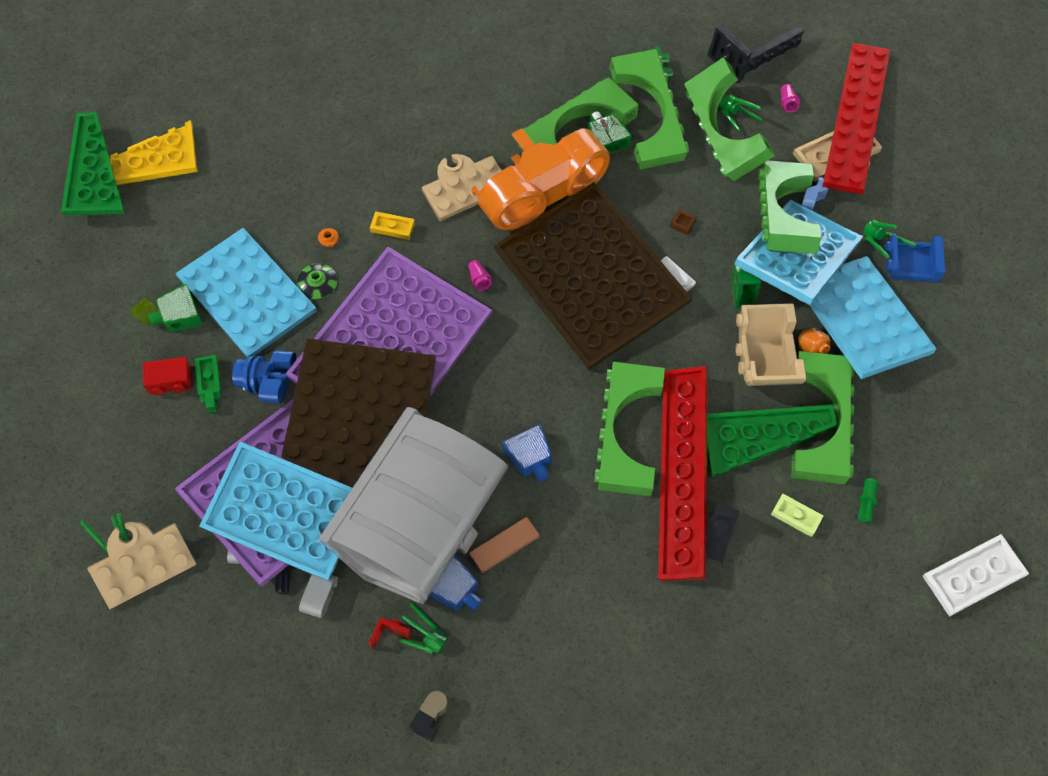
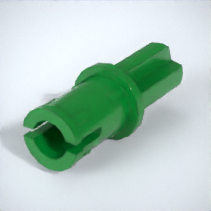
M872 478L864 480L862 496L859 497L858 519L863 523L871 522L874 506L878 502L876 494L879 482Z

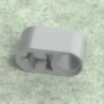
M312 574L301 599L299 611L323 619L334 594L332 590L337 586L338 577L332 575L330 580L327 581Z

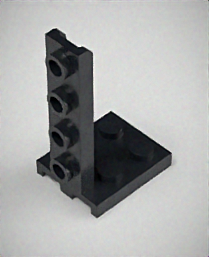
M721 24L715 29L708 56L715 63L724 57L732 65L738 78L736 83H739L747 72L756 70L760 65L768 63L791 48L799 46L804 30L801 27H796L765 45L750 51Z

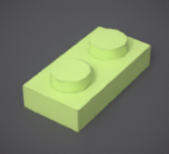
M784 494L781 495L771 513L772 516L810 537L814 535L823 518V515Z

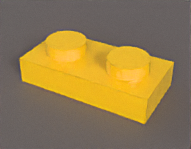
M375 211L370 232L410 240L415 220Z

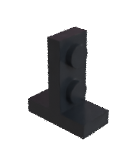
M715 503L707 531L706 558L723 563L732 530L740 510Z

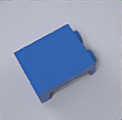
M892 234L890 240L885 244V251L890 256L886 261V271H889V279L940 282L945 274L943 237L934 236L931 243L913 242L917 246L912 247L897 241V234Z

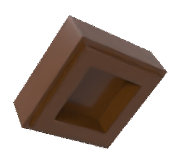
M679 209L669 227L688 235L697 217Z

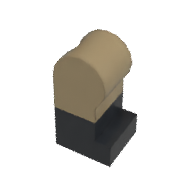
M433 691L427 696L409 726L411 731L431 743L437 734L432 728L439 716L443 715L448 709L447 698L442 692Z

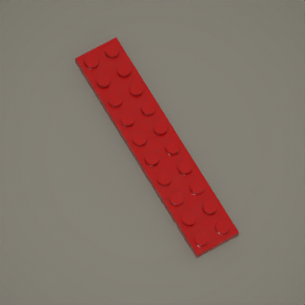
M852 43L822 187L863 195L890 49Z
M706 366L664 371L658 579L661 582L706 579L708 369Z

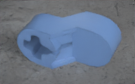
M819 177L816 186L807 188L802 206L813 210L815 202L825 198L829 188L822 187L824 178Z

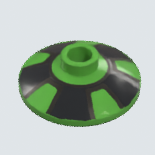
M317 263L305 267L299 273L296 284L308 299L319 300L328 297L334 292L338 284L336 272L330 266Z

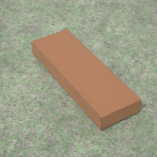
M525 517L471 551L469 555L480 572L484 573L539 538V534L529 519Z

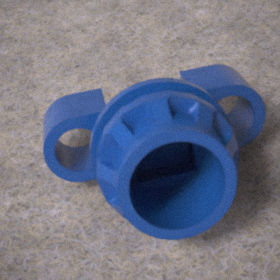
M275 350L270 362H266L263 356H250L244 360L238 359L234 364L232 373L234 386L243 388L246 392L259 394L260 402L281 404L291 381L287 378L286 373L297 360L296 352Z

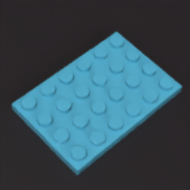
M790 200L782 208L787 214L804 222L820 224L822 238L818 253L807 254L766 250V242L762 241V230L738 256L735 265L810 305L858 246L863 236Z
M244 228L176 273L179 280L183 284L187 283L192 295L247 358L257 355L317 312L316 307Z
M867 256L842 264L809 305L860 379L932 355L937 349Z
M239 442L199 527L329 581L339 557L318 539L352 488L243 442Z

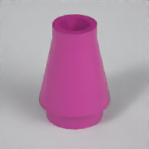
M785 84L780 89L781 107L786 112L792 113L799 108L800 99L792 89V86Z
M478 260L471 261L468 267L473 287L479 291L488 289L492 284V277Z

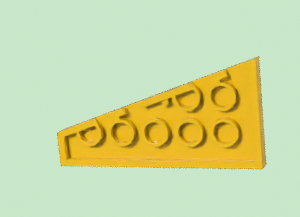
M191 120L186 122L185 126L175 129L174 127L169 129V133L160 137L153 136L130 146L126 152L119 155L117 153L110 155L117 185L198 172Z

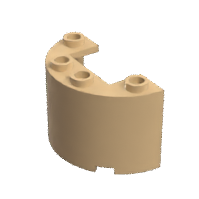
M794 304L742 305L740 314L736 315V324L739 327V343H736V356H740L741 360L738 363L739 375H743L748 386L803 384L805 382L803 359H797L793 339V331L797 322Z

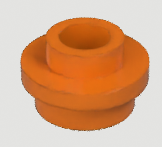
M326 228L319 233L318 240L322 246L333 247L338 242L339 235L336 230Z

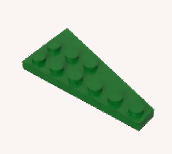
M96 112L76 114L61 208L64 216L125 214L102 127Z
M821 405L707 414V455L711 478L836 428L837 421L834 406Z

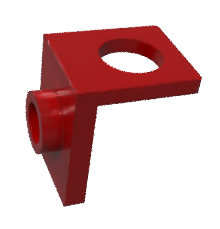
M381 617L368 644L374 650L384 629L407 639H410L412 634L410 629L405 628L402 622L396 619L389 621Z

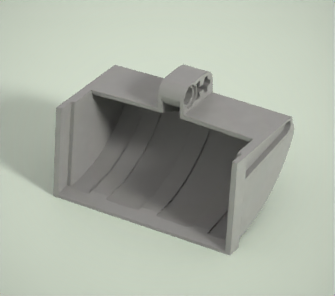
M407 407L318 540L363 580L424 604L456 551L466 554L473 544L478 533L472 525L505 474L508 465L492 452L465 435L439 422L423 417L416 409Z

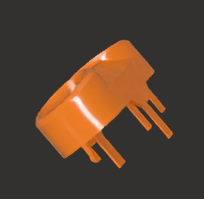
M521 128L512 133L514 139L524 150L521 157L519 154L511 157L516 166H509L495 174L486 182L481 191L476 186H473L471 191L473 195L478 197V205L497 229L506 231L521 229L541 216L547 206L567 195L571 197L593 182L597 184L609 166L610 153L594 133L588 129L581 128L563 137L555 145L545 143L535 145Z

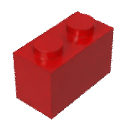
M187 357L143 362V386L149 395L155 396L162 395L164 392L173 391L181 393L186 389H192L191 364Z

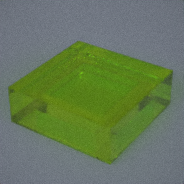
M145 297L129 310L130 314L144 326L150 321L148 314L159 311Z

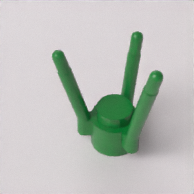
M727 94L720 102L721 113L726 116L737 131L741 129L730 114H735L738 110L759 122L763 121L756 114L740 106V104H743L753 109L761 110V107L737 98L732 94Z
M873 219L864 228V235L867 236L865 241L871 243L886 259H889L890 256L875 240H881L884 236L891 238L892 233L887 232L884 228L897 229V225ZM897 236V241L912 247L917 246L916 243Z
M118 513L116 515L118 523L115 516H111L114 529L117 527L120 530V539L125 542L129 541L121 514ZM84 520L80 521V524L108 555L106 543Z
M411 602L409 606L433 630L428 631L413 619L402 615V619L426 635L423 640L426 645L404 638H399V642L424 650L430 655L433 651L439 654L446 644L448 637L445 636L444 631L439 629Z

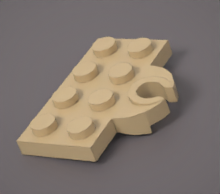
M833 132L794 149L793 155L799 163L812 164L814 182H817L819 177L824 178ZM875 138L873 140L871 156L879 153L882 149V146Z
M453 154L452 161L457 164L453 168L447 166L446 158L440 162L437 171L438 180L422 187V192L439 221L478 205V197L472 194V187L476 186L481 191L486 182L501 171L493 156L474 163L467 156Z
M126 522V529L133 533V538L127 542L120 539V530L117 527L113 530L107 543L109 557L87 568L109 609L196 565V561L175 523L153 534L149 527L141 522Z

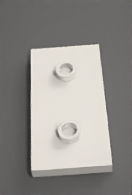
M1000 534L925 573L923 578L950 617L1026 577L1029 573L1005 538Z

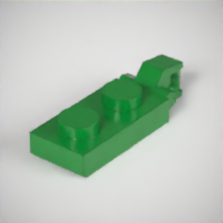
M217 355L195 358L198 396L201 403H206V409H208L209 414L218 412L217 400H221L222 395Z

